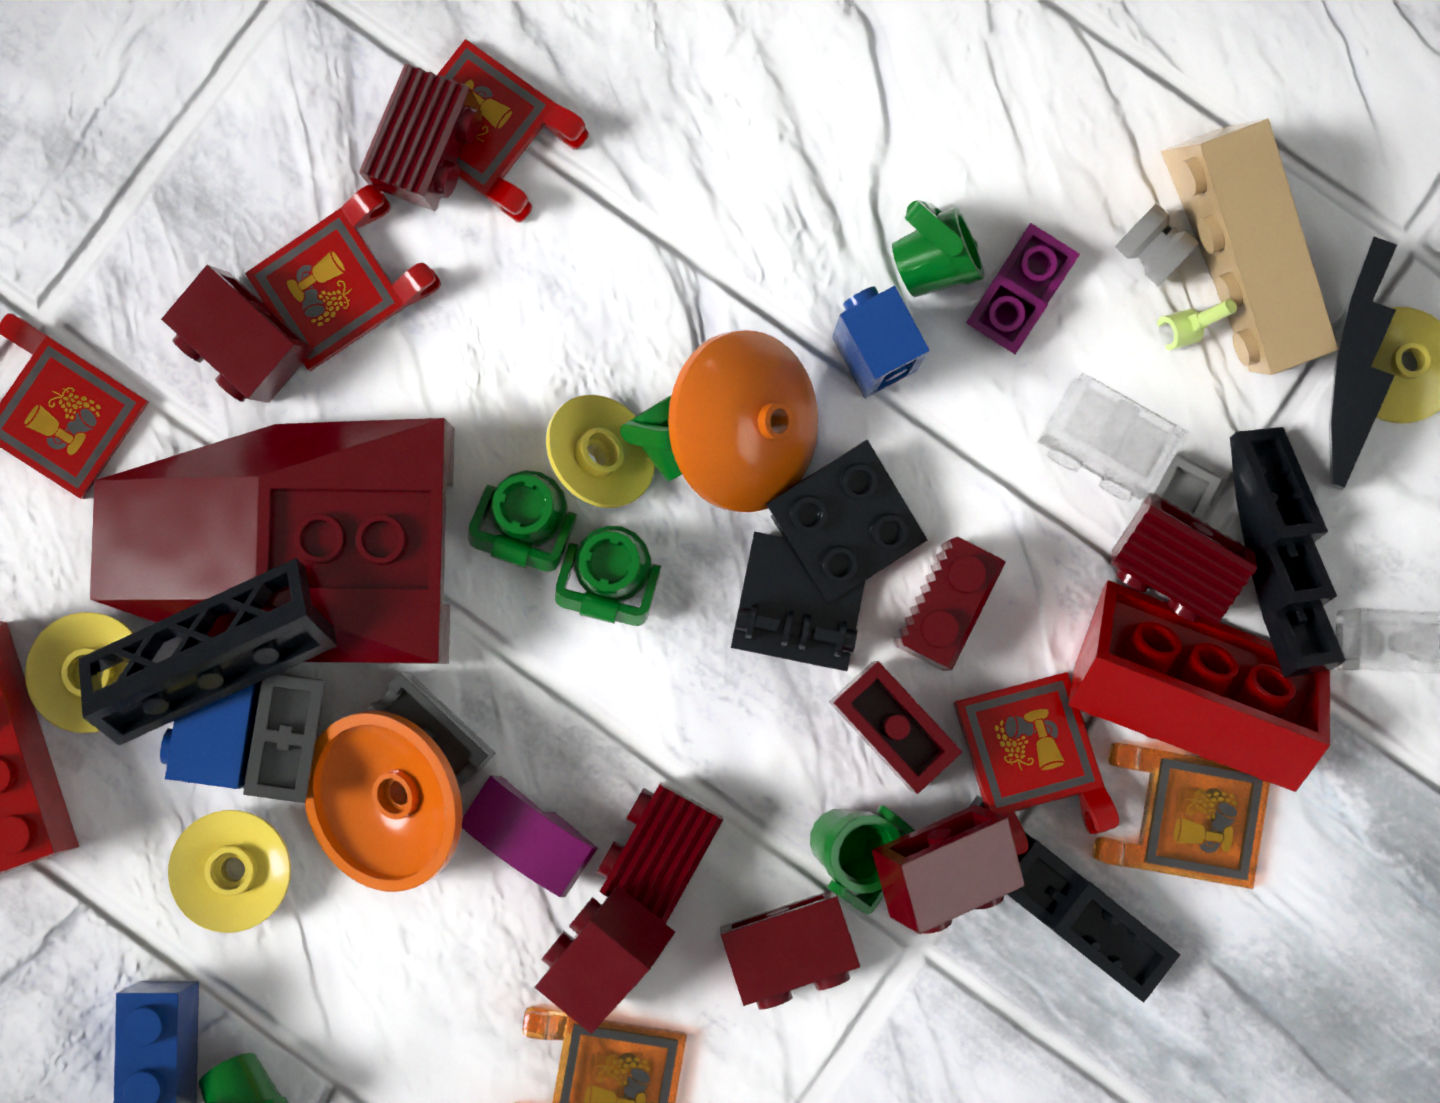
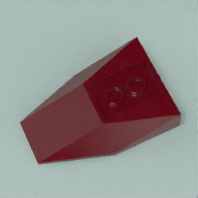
M445 418L273 424L94 480L90 600L153 622H158L297 558L306 567L312 605L334 627L337 647L304 662L449 664L450 604L444 603L446 487H453L455 428ZM289 585L273 592L262 610L268 612L292 601ZM230 612L219 617L207 636L214 637L225 632L237 613Z

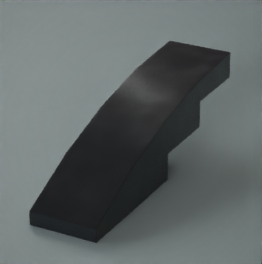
M1375 236L1371 242L1348 306L1334 368L1329 418L1331 487L1341 491L1349 480L1395 376L1371 367L1396 312L1395 309L1373 302L1397 247V244Z
M1284 427L1235 432L1230 437L1235 495L1245 547L1255 552L1257 569L1255 574L1252 575L1263 620L1284 678L1333 670L1344 663L1346 659L1323 606L1336 598L1337 594L1315 545V542L1325 535L1328 529Z
M978 795L969 805L970 807L976 804L985 808L982 797ZM1025 832L1029 845L1028 851L1017 856L1025 886L1007 895L1144 1003L1181 954L1093 883L1082 877L1038 840Z

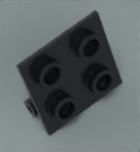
M867 439L766 503L772 514L771 519L783 536H786L827 604L833 602L928 540Z
M754 531L731 648L847 672L850 656L854 652L858 630H856L865 581L827 604L788 539Z

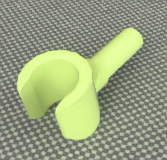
M1228 299L1204 311L1197 312L1191 308L1160 317L1157 321V326L1170 324L1174 332L1173 343L1167 344L1165 348L1167 350H1174L1200 342L1204 336V328L1235 313L1237 306L1232 299Z

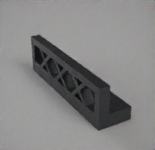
M297 558L292 559L78 658L83 718L120 746L337 647L334 627L312 605L306 567ZM289 585L292 601L268 612L262 610L273 592ZM230 612L237 613L225 632L214 637L207 636L219 617ZM176 637L183 638L170 657L157 663L152 661L165 642ZM121 662L128 663L116 682L102 688V671Z

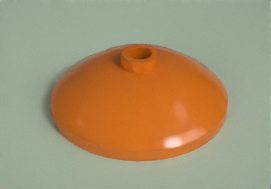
M742 330L730 331L712 337L692 353L676 379L669 406V437L679 470L687 483L700 497L718 508L734 512H755L767 509L766 503L803 479L812 461L817 443L818 406L810 377L799 358L788 346L766 333Z
M377 710L357 712L339 719L326 728L316 740L305 809L312 831L329 859L343 873L356 882L385 892L410 890L439 874L446 867L457 848L462 829L463 815L457 779L448 759L436 742L424 730L408 719L393 713Z

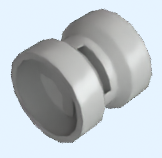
M1156 202L1115 247L1127 259L1138 257L1142 260L1141 263L1145 266V275L1155 285L1159 286L1192 253L1200 242L1188 231H1178L1175 227L1172 229L1168 225L1170 223V214Z

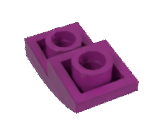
M1030 222L971 313L966 324L1016 355L1080 254Z
M489 776L462 818V829L511 867L560 898L567 896L598 849L597 846L556 812H544L502 776Z

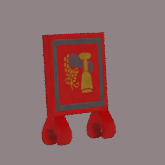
M465 39L437 74V76H443L448 80H454L459 84H465L470 87L480 104L479 110L482 112V122L477 137L472 144L465 143L462 147L461 155L457 158V164L460 168L459 179L487 198L512 220L521 223L530 214L533 207L521 189L503 179L544 126L573 150H578L585 143L589 133L581 117L571 110L556 104Z
M366 185L358 190L340 209L245 273L264 304L314 349L312 354L303 363L308 371H313L407 306L433 294L441 286V281L435 271L425 263H417L394 283L391 282L357 230L380 219L390 211L391 206L386 196L374 185Z
M8 313L0 322V335L31 353L32 357L0 402V448L79 499H84L93 486L94 480L98 479L149 401L50 338L24 319Z
M1068 672L961 699L953 703L985 808L1008 818L1017 856L1028 851L1029 846L1023 827L1015 814L1019 810L1079 794L1081 815L1085 829L1089 834L1103 833L1119 825L1118 812L1104 787L1081 712L1076 708L1068 706L1071 690Z

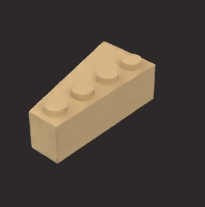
M1269 118L1226 126L1161 150L1195 238L1200 242L1199 248L1216 287L1219 300L1222 303L1232 299L1236 303L1237 311L1227 317L1234 332L1233 346L1240 362L1248 367L1249 372L1274 375L1339 350Z

